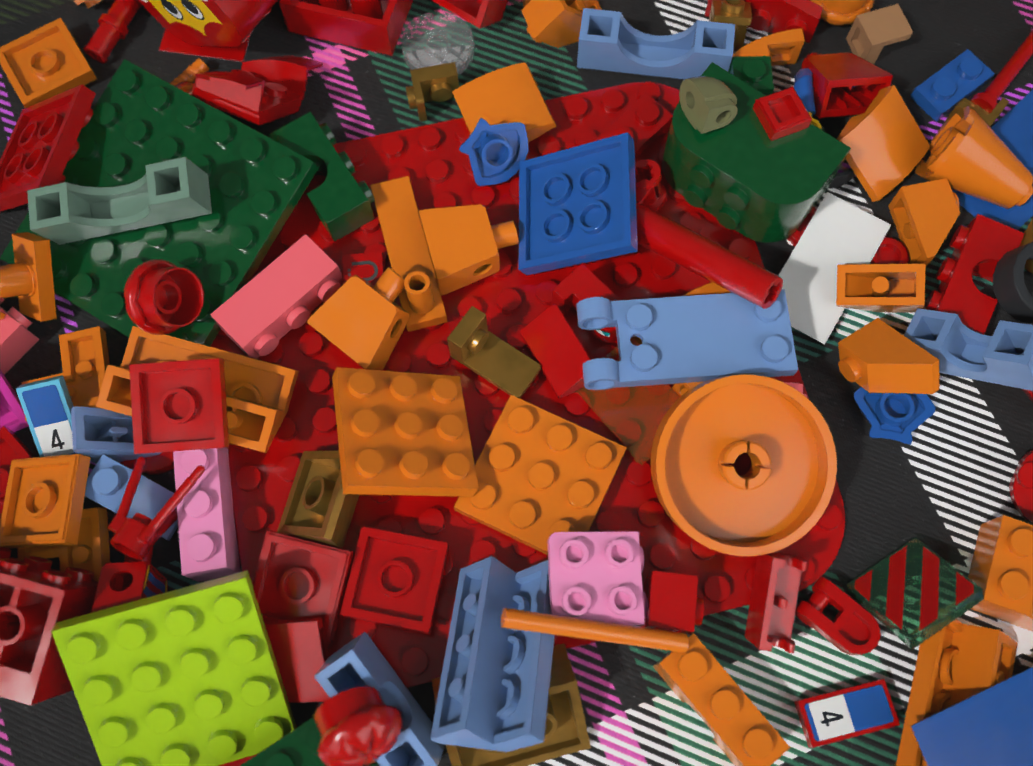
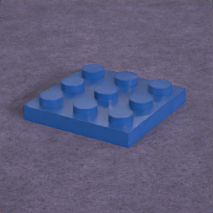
M628 132L519 162V270L527 276L638 252L634 139Z

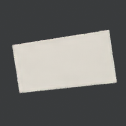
M829 192L826 193L778 275L783 279L782 289H785L791 327L825 345L845 309L844 307L836 306L837 265L870 264L891 224Z

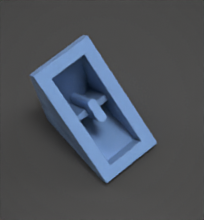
M74 406L71 409L73 451L77 454L91 457L90 461L97 464L103 454L117 462L162 453L134 454L132 416L102 408Z

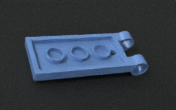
M785 289L781 290L776 301L767 309H763L734 293L610 301L603 297H591L583 299L576 304L578 326L581 329L598 330L616 327L619 361L610 358H598L586 361L582 365L584 387L589 390L705 382L730 375L793 376L798 371ZM632 337H639L642 340V344L638 346L633 345L630 339Z

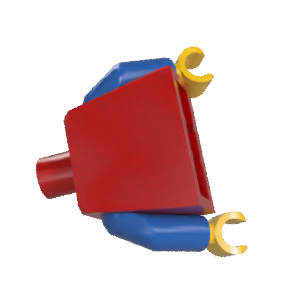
M811 53L804 58L801 70L796 73L794 89L811 118L814 114L818 118L859 115L865 113L881 89L891 85L893 75L853 53ZM812 118L811 124L822 130L821 124Z

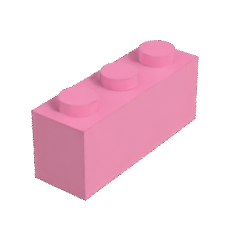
M228 448L173 451L176 490L197 466L203 465L205 467V472L177 505L182 575L200 582L241 572L233 512Z

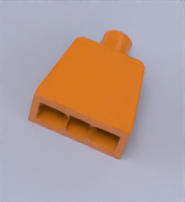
M481 204L419 211L441 295L448 294L497 273L500 270L498 249L519 244L514 221L491 226L486 208Z
M389 267L375 285L354 275L310 316L307 323L364 369L382 371L410 318V314L394 302L405 287V279Z

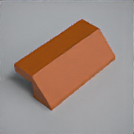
M132 326L121 366H107L96 407L132 416L129 364L221 358L224 359L229 443L267 453L288 412L299 371L165 334L153 335L141 330L139 327Z
M938 610V618L923 628L896 766H927L912 730V725L1012 677L1018 644L1015 640L1001 630L963 624L946 611Z

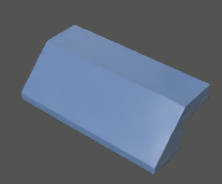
M493 556L460 569L430 740L440 744L509 752L544 742L554 635L501 627V615L503 608L550 614L548 560L517 573Z

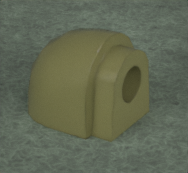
M708 76L692 77L682 81L679 91L681 108L695 130L698 129L701 134L728 125L737 115V98L724 82Z

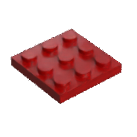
M81 84L22 109L0 159V212L27 204V190L65 182L63 172L67 162L78 151L79 142L76 140L81 128L87 125L93 115V109L90 107L96 95L95 92Z

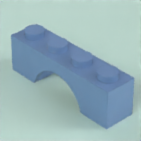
M583 8L577 68L687 79L701 76L713 62L728 72L733 57L735 24L697 20L683 32L657 36L636 30L626 22L621 12Z

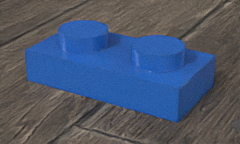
M967 49L917 86L910 98L937 122L952 111L964 97L968 99L989 83L995 73Z

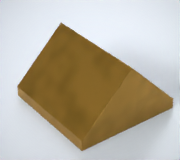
M303 451L277 532L343 548L360 494H343L339 451Z

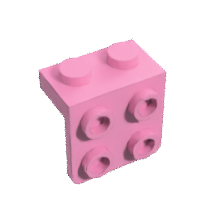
M555 532L548 538L550 614L636 627L645 625L647 597L642 589L641 573L644 569V553L642 547L639 546V532Z

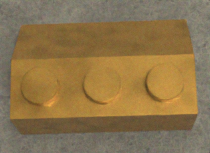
M564 643L553 646L544 742L509 752L445 744L452 766H529L591 748L577 681ZM441 677L432 679L435 706Z

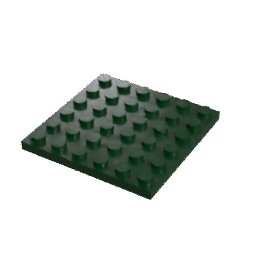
M124 59L94 106L90 121L85 127L81 128L76 140L79 142L78 151L67 162L63 172L65 182L86 187L127 185L141 179L146 174L145 165L186 157L208 174L212 214L61 245L50 240L54 292L129 337L132 326H138L132 322L125 307L124 288L127 279L138 265L153 259L169 261L179 268L190 270L198 277L204 291V303L199 316L191 324L180 327L178 330L166 335L210 347L221 330L210 314L252 279L319 167L308 158ZM28 212L16 233L29 232L41 236L30 230ZM12 239L0 259L8 264L15 263Z

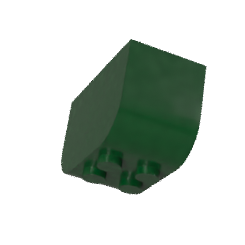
M712 62L701 76L716 78L724 82L737 98V115L728 125L701 134L698 129L695 130L685 116L679 101L673 113L662 156L663 175L668 184L675 191L683 195L690 205L709 212L724 227L734 229L745 237L758 242L769 243L786 239L799 228L827 191L851 148L811 123L804 130L770 141L753 110L755 100L766 95Z

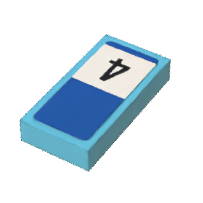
M63 375L17 387L16 392L39 456L49 457L77 454L73 451L71 409L74 406Z

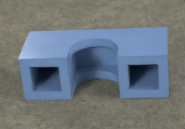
M917 308L904 336L939 359V373L1033 391V325L1000 320L993 336H987L966 327L958 314Z
M363 632L328 657L314 677L330 698L354 687H375L380 692L385 705L396 707L401 713L403 723L401 733L391 750L386 754L380 755L377 760L380 766L439 765L445 744L430 740L433 726L432 721L366 632Z

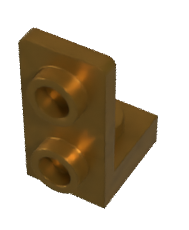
M473 306L447 338L452 358L508 395H513L519 399L541 370L539 363L489 332L486 314Z

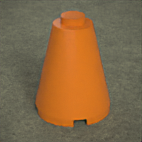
M969 106L964 107V117L961 118L957 113L954 114L929 143L931 155L927 162L921 159L915 168V173L929 181L947 178L951 189L1005 209H1009L1014 205L1022 206L1033 194L1032 173L974 109Z

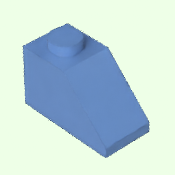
M103 454L87 478L85 496L117 513L133 470ZM141 476L127 518H132L135 513H141L153 519L174 493ZM178 519L161 536L162 538L170 541L178 528Z

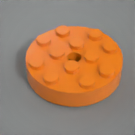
M730 375L698 384L683 394L669 408L660 422L654 437L651 451V474L655 492L663 509L682 531L700 544L717 552L735 556H758L788 547L808 533L818 522L833 494L837 474V457L833 437L826 421L806 396L788 384L773 378L758 375ZM746 452L751 459V466L747 473L738 476L734 466L729 465V463H735L736 458Z

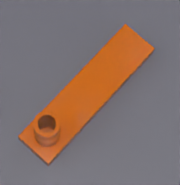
M409 176L370 185L391 268L405 279V287L399 294L401 307L410 314L409 321L406 324L408 332L448 322Z

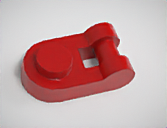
M819 577L811 588L814 593L807 602L801 601L796 607V617L807 626L815 629L836 648L847 655L857 656L871 652L877 647L880 640V627L877 620L831 581ZM828 604L833 605L839 610L832 621L822 613Z

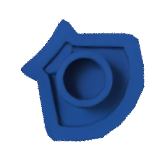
M479 119L472 134L459 148L462 153L469 155L476 184L487 186L503 183L517 173L519 162L525 161L529 151L528 137L523 123L511 122L490 125L485 119Z
M862 387L854 392L857 406L871 425L869 430V437L891 439L911 445V432L930 418L936 409L927 394L869 393Z

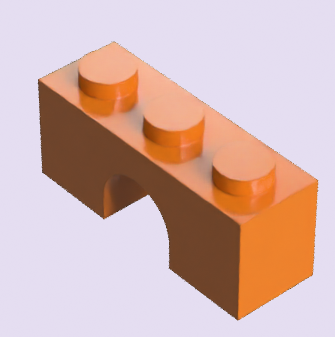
M694 633L688 636L689 643L685 653L669 651L653 665L654 669L682 702L687 703L702 718L714 734L715 738L713 740L734 766H771L790 748Z

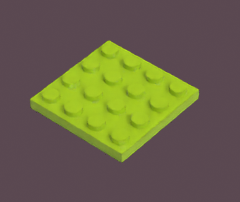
M248 570L60 621L55 624L51 631L102 766H219L256 755L297 728Z

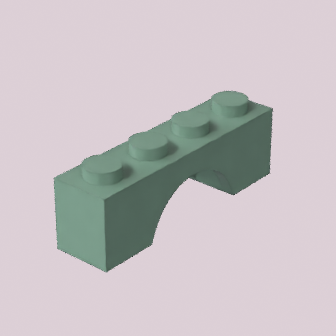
M182 157L145 165L146 174L141 179L127 185L86 187L64 182L27 190L30 230L61 245L212 214L208 174L188 158Z

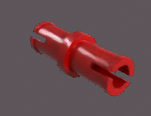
M115 0L107 14L103 13L99 17V27L88 44L83 48L85 53L100 63H106L107 58L119 39H124L129 33L127 27L142 4L138 0Z

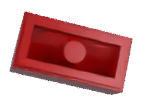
M554 304L520 331V334L537 363L540 364L541 370L558 399H561L584 387L582 365L591 359L558 305Z

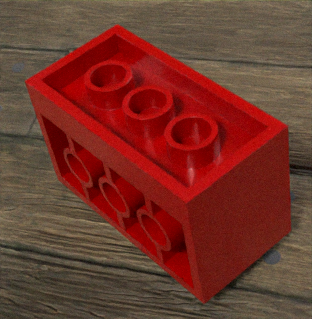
M0 547V697L27 705H34L73 691L51 631L57 622L92 612L98 582L94 581V572L67 567L65 572L51 568L53 561L49 559L25 556L24 560L10 557L11 549Z

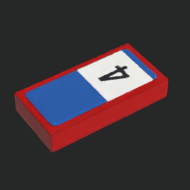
M878 679L794 701L808 748L900 725L885 679Z

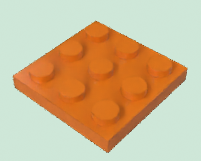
M336 367L332 380L343 494L473 497L479 488L460 376Z
M510 395L475 464L479 489L473 497L459 496L454 509L456 512L548 555L547 542L553 533L589 532L627 447Z

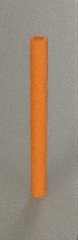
M503 608L501 615V627L683 653L687 651L689 643L686 633Z

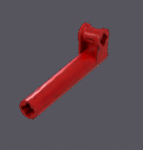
M649 159L635 162L638 244L763 309L769 308L781 292L783 279L658 213L657 211L667 201V191L660 183L662 177L661 168L658 163Z

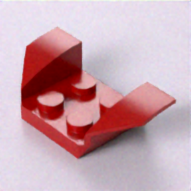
M276 56L242 62L241 70L196 74L192 96L214 108L254 124L263 125L298 112L301 101L304 98L308 72L323 67V63L298 56Z

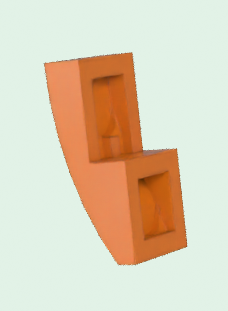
M802 28L786 30L759 38L733 53V57L770 56L771 66L796 64L805 42Z

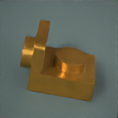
M712 0L709 21L735 24L733 51L739 50L744 45L747 26L751 25L752 12L750 2H745L744 0Z
M455 62L410 70L413 85L406 87L410 110L417 109L420 122L427 121L425 102H444L454 97L452 91L459 88Z

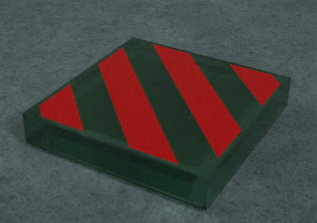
M917 538L912 539L847 584L849 594L911 650L984 600L981 587Z

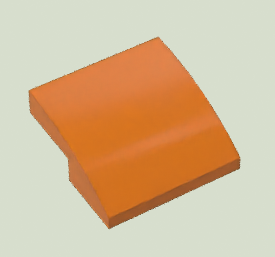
M526 62L492 71L452 91L471 134L480 118L485 119L490 125L511 122L523 123L528 143L556 127L554 119Z
M895 85L881 89L865 113L851 117L836 138L851 148L845 159L872 202L881 200L917 166L931 147Z

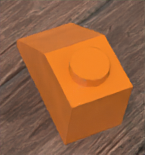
M531 0L521 11L528 25L527 31L533 40L560 48L579 42L583 8L602 9L598 0Z
M947 178L903 186L888 205L900 241L908 251L909 264H926L927 266L937 254L960 215L958 196L952 192Z
M926 264L837 265L836 306L873 312L915 313L917 308L924 309Z
M876 318L838 342L840 357L838 366L840 372L849 382H856L869 393L934 394L940 390L939 359L879 318Z

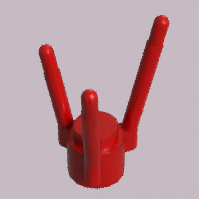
M139 457L131 473L118 512L107 527L115 533L110 540V544L133 559L143 560L156 541L178 519L177 505L205 472L203 465L195 468L153 519L141 513H135L132 518H127L146 463L144 457Z

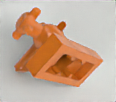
M29 232L12 234L15 263L0 266V299L18 296L20 313L40 322L57 319L50 239ZM0 312V320H3L6 314Z

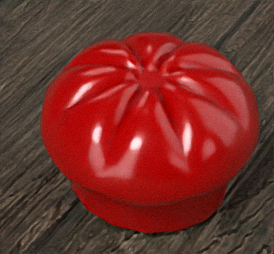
M153 259L138 265L127 279L124 288L125 307L132 322L141 330L153 335H166L178 330L180 327L191 324L199 316L204 303V291L200 280L190 270L179 268L175 264L163 259Z
M354 687L332 696L320 705L314 714L315 723L322 737L318 747V756L326 766H363L376 762L380 755L388 753L398 740L403 725L400 711L396 707L385 705L380 692L375 687Z

